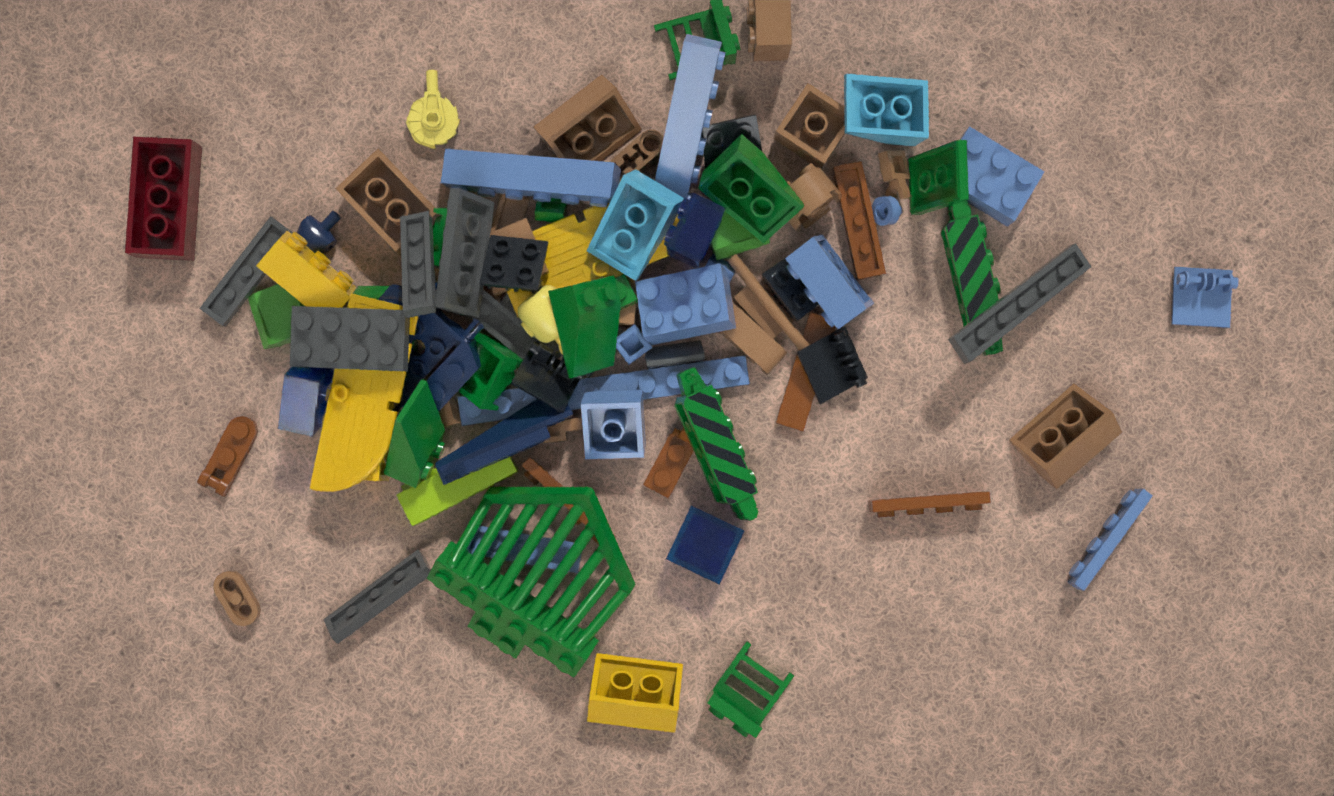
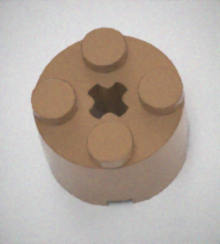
M813 163L802 169L799 173L800 177L792 184L790 181H787L804 203V208L788 221L796 232L801 231V225L807 229L831 210L828 204L833 199L838 203L842 198L841 192L820 167H815Z

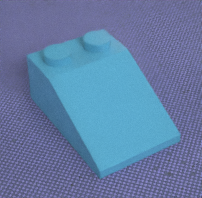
M845 74V134L884 144L916 146L928 139V80Z
M636 169L624 174L586 251L637 281L674 223L685 198Z

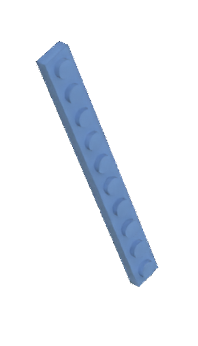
M746 356L581 379L568 405L571 410L581 409L584 392L643 390V400L681 395L676 375L693 367L696 368L705 385H712L713 389L749 385ZM519 388L504 390L499 398L494 401L499 406L496 411L479 409L465 396L458 397L461 426L504 420L537 398Z

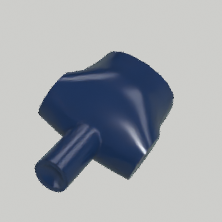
M332 210L320 222L312 215H309L302 220L296 233L308 242L306 246L314 253L317 251L326 253L337 243L330 230L341 219V216Z

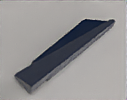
M538 399L531 402L437 461L435 467L443 485L548 441L550 434L547 428L571 418L573 415L571 408L567 404L564 412L561 413Z

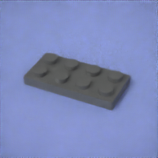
M450 188L449 200L447 202V217L443 232L438 284L435 291L436 308L469 318H479L484 286L479 285L490 240L495 202L461 188Z
M292 306L290 366L408 372L410 318H406L403 310Z

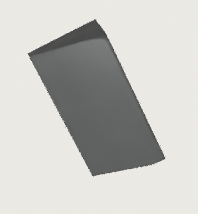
M701 340L652 347L645 353L647 369L703 362L705 355Z

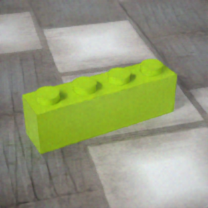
M511 456L443 485L435 468L432 470L429 478L421 481L417 488L404 484L401 486L403 491L396 496L411 525L417 526L520 471Z

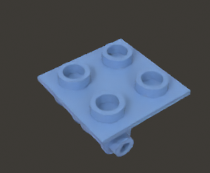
M1174 267L1171 324L1230 328L1232 289H1237L1238 278L1233 277V270Z

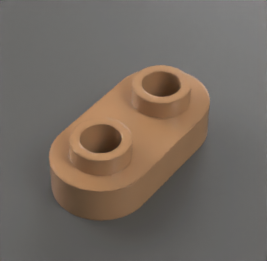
M226 571L219 574L214 580L213 589L231 621L239 626H247L256 622L260 616L261 607L244 577L236 571ZM229 580L235 582L236 586L233 591L227 588ZM244 605L250 608L248 616L242 614L241 609Z

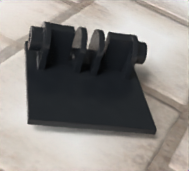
M756 114L710 124L709 128L703 127L701 138L707 139L703 153L705 169L741 134L762 151Z
M491 235L479 285L488 286V289L493 287L505 288L506 291H510V288H512L514 292H518L521 289L522 291H531L532 294H536V291L543 287L541 277L549 241Z
M784 258L761 275L764 278L763 283L767 284L771 291L775 293L774 298L778 297L780 299L779 304H783L790 317L794 318L797 322L816 308L819 303H813L804 292V289L807 287L800 278L796 280L790 274L786 267L789 263Z
M846 326L796 352L819 404L830 400L853 386L859 388L867 384L866 379L868 376Z
M534 341L511 384L563 413L583 375L569 378L564 356L559 360L556 358L559 353L558 351L552 356L553 349L544 345L543 342L539 344Z

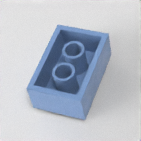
M969 126L960 138V140H967L969 200L967 202L1008 227L1018 217L1043 176L1044 171Z
M721 263L635 281L643 338L651 345L736 328L728 272Z

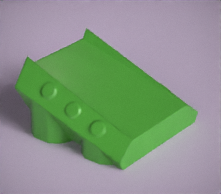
M714 201L697 206L700 221L716 260L729 259L735 254L750 249L753 250L770 243L768 239L763 244Z
M279 284L250 295L248 301L263 348H275L290 343L292 306L305 305Z

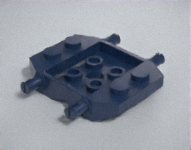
M395 284L389 286L378 300L403 306L402 286ZM436 308L435 313L418 316L415 335L409 334V343L412 344L415 339L421 340L425 344V352L422 354L417 353L412 347L408 372H406L401 395L402 400L392 410L398 412L405 406L420 380H423L455 345L457 348L427 380L439 412L481 367L474 337L484 328L483 324H479L474 329L480 322L474 319L466 329H463L458 323L446 317L439 308Z

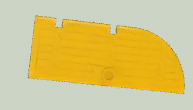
M607 203V207L592 206L584 209L583 213L586 220L578 223L575 214H572L533 230L536 240L549 241L545 258L549 273L541 277L543 286L551 285L558 289L614 275L617 278L623 275L622 272L586 251L610 203ZM677 215L674 223L647 265L700 244L695 232L682 216ZM510 289L507 293L516 316L519 318L518 307L532 295V292L522 291L521 289L518 292H514V289Z
M352 293L348 308L403 310L402 305ZM418 316L410 317V335H415ZM409 343L408 363L412 349L411 343ZM335 368L310 490L335 492L350 488L366 479L378 467L390 446L394 423L398 414L397 411L389 410L390 403H400L406 371Z

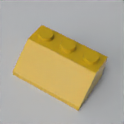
M596 653L587 722L675 733L683 664Z

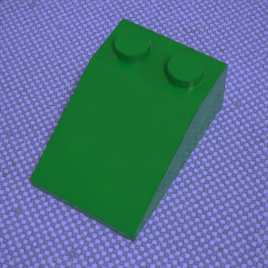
M742 134L703 171L698 188L763 244L804 208V203L766 155Z
M614 275L549 290L548 293L569 378L614 366L621 308Z
M420 380L395 420L384 471L385 475L413 488H417L422 479L427 480L434 466L432 461L434 458L440 459L446 447V443L442 442L445 428L427 381Z

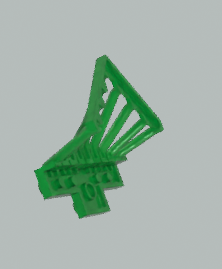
M490 487L484 494L457 544L451 541L436 559L426 578L435 587L444 590L456 598L459 603L475 611L467 627L472 629L479 637L487 639L496 645L500 651L509 654L515 659L526 645L536 655L545 658L561 672L569 674L573 678H575L599 642L594 636L625 601L636 585L595 491L591 487ZM492 504H502L474 553L470 554L468 547ZM526 504L489 565L485 564L484 557L515 505ZM539 504H550L505 575L500 574L499 572L504 561L539 507ZM564 504H572L573 507L519 587L514 582ZM585 512L588 523L541 591L534 597L530 594L582 513ZM595 534L599 546L552 607H549L546 604ZM605 557L609 568L571 616L568 618L562 616ZM615 580L619 588L618 591L586 628H580L578 626Z

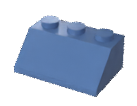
M824 235L812 237L785 258L789 263L786 266L788 271L796 280L801 279L807 287L804 289L805 294L813 303H819L824 310L821 314L831 327L835 325L837 329H840L874 304Z

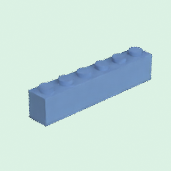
M686 34L683 42L655 177L656 182L685 198L678 213L682 217L685 210L691 211L694 194L689 193L691 183L697 184L700 166H696L695 163L697 155L703 156L707 139L701 138L703 127L709 128L713 110L708 109L709 99L715 100L719 82L714 81L716 70L722 71L726 53L720 51L722 42Z
M445 149L441 184L449 189L461 188L466 191H476L477 195L483 197H495V193L505 194L506 198L522 200L523 196H533V200L540 202H550L551 198L561 199V202L565 204L578 205L580 200L590 201L592 206L607 207V203L611 202L619 185L621 169L615 162Z

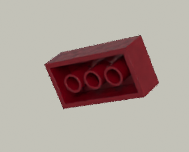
M133 136L125 243L126 254L144 259L195 260L202 146L192 139Z

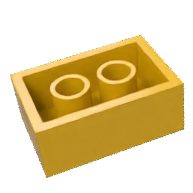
M286 231L256 265L306 307L342 308L350 299L351 293L353 294L356 289L352 284L354 280L342 270L337 272L329 265L331 261L319 251L314 253L306 246L308 242L296 232L291 234L289 231Z

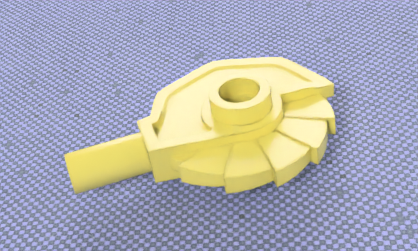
M427 70V91L424 92L423 98L413 102L406 124L416 143L436 150V145L447 144V141L457 134L456 131L459 127L460 119H458L456 106L453 107L446 97L445 99L441 98V93L438 91L437 70Z

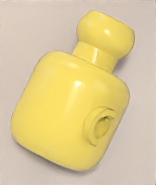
M545 285L539 291H536V294L530 295L518 307V316L523 322L521 326L531 338L535 337L543 343L555 340L560 353L563 355L548 293L549 290L556 288L551 285Z

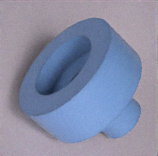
M892 196L878 197L872 204L875 223L880 226L895 224L902 213V207L897 199Z

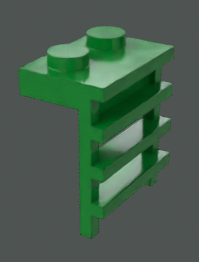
M710 0L709 10L654 25L655 32L666 29L677 69L681 55L672 28L683 24L685 35H692L689 23L699 20L704 38L722 42L720 51L726 52L723 66L735 64L737 51L741 50L737 34H732L729 24L732 23V16L729 6H723L722 0ZM677 72L668 74L669 81L676 79Z
M748 641L738 651L733 661L728 665L723 675L707 695L706 702L710 705L708 710L717 718L723 720L724 717H727L734 722L732 728L746 738L750 734L756 738L763 729L761 726L762 721L795 675L789 672L782 681L747 656L745 653L752 645ZM741 659L779 686L773 695L735 669ZM731 674L769 700L763 710L725 683Z

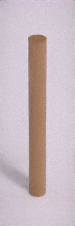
M738 255L732 256L727 262L798 350L808 346L809 343Z

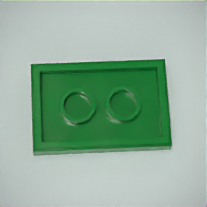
M958 139L908 159L911 215H922L969 200L967 140Z

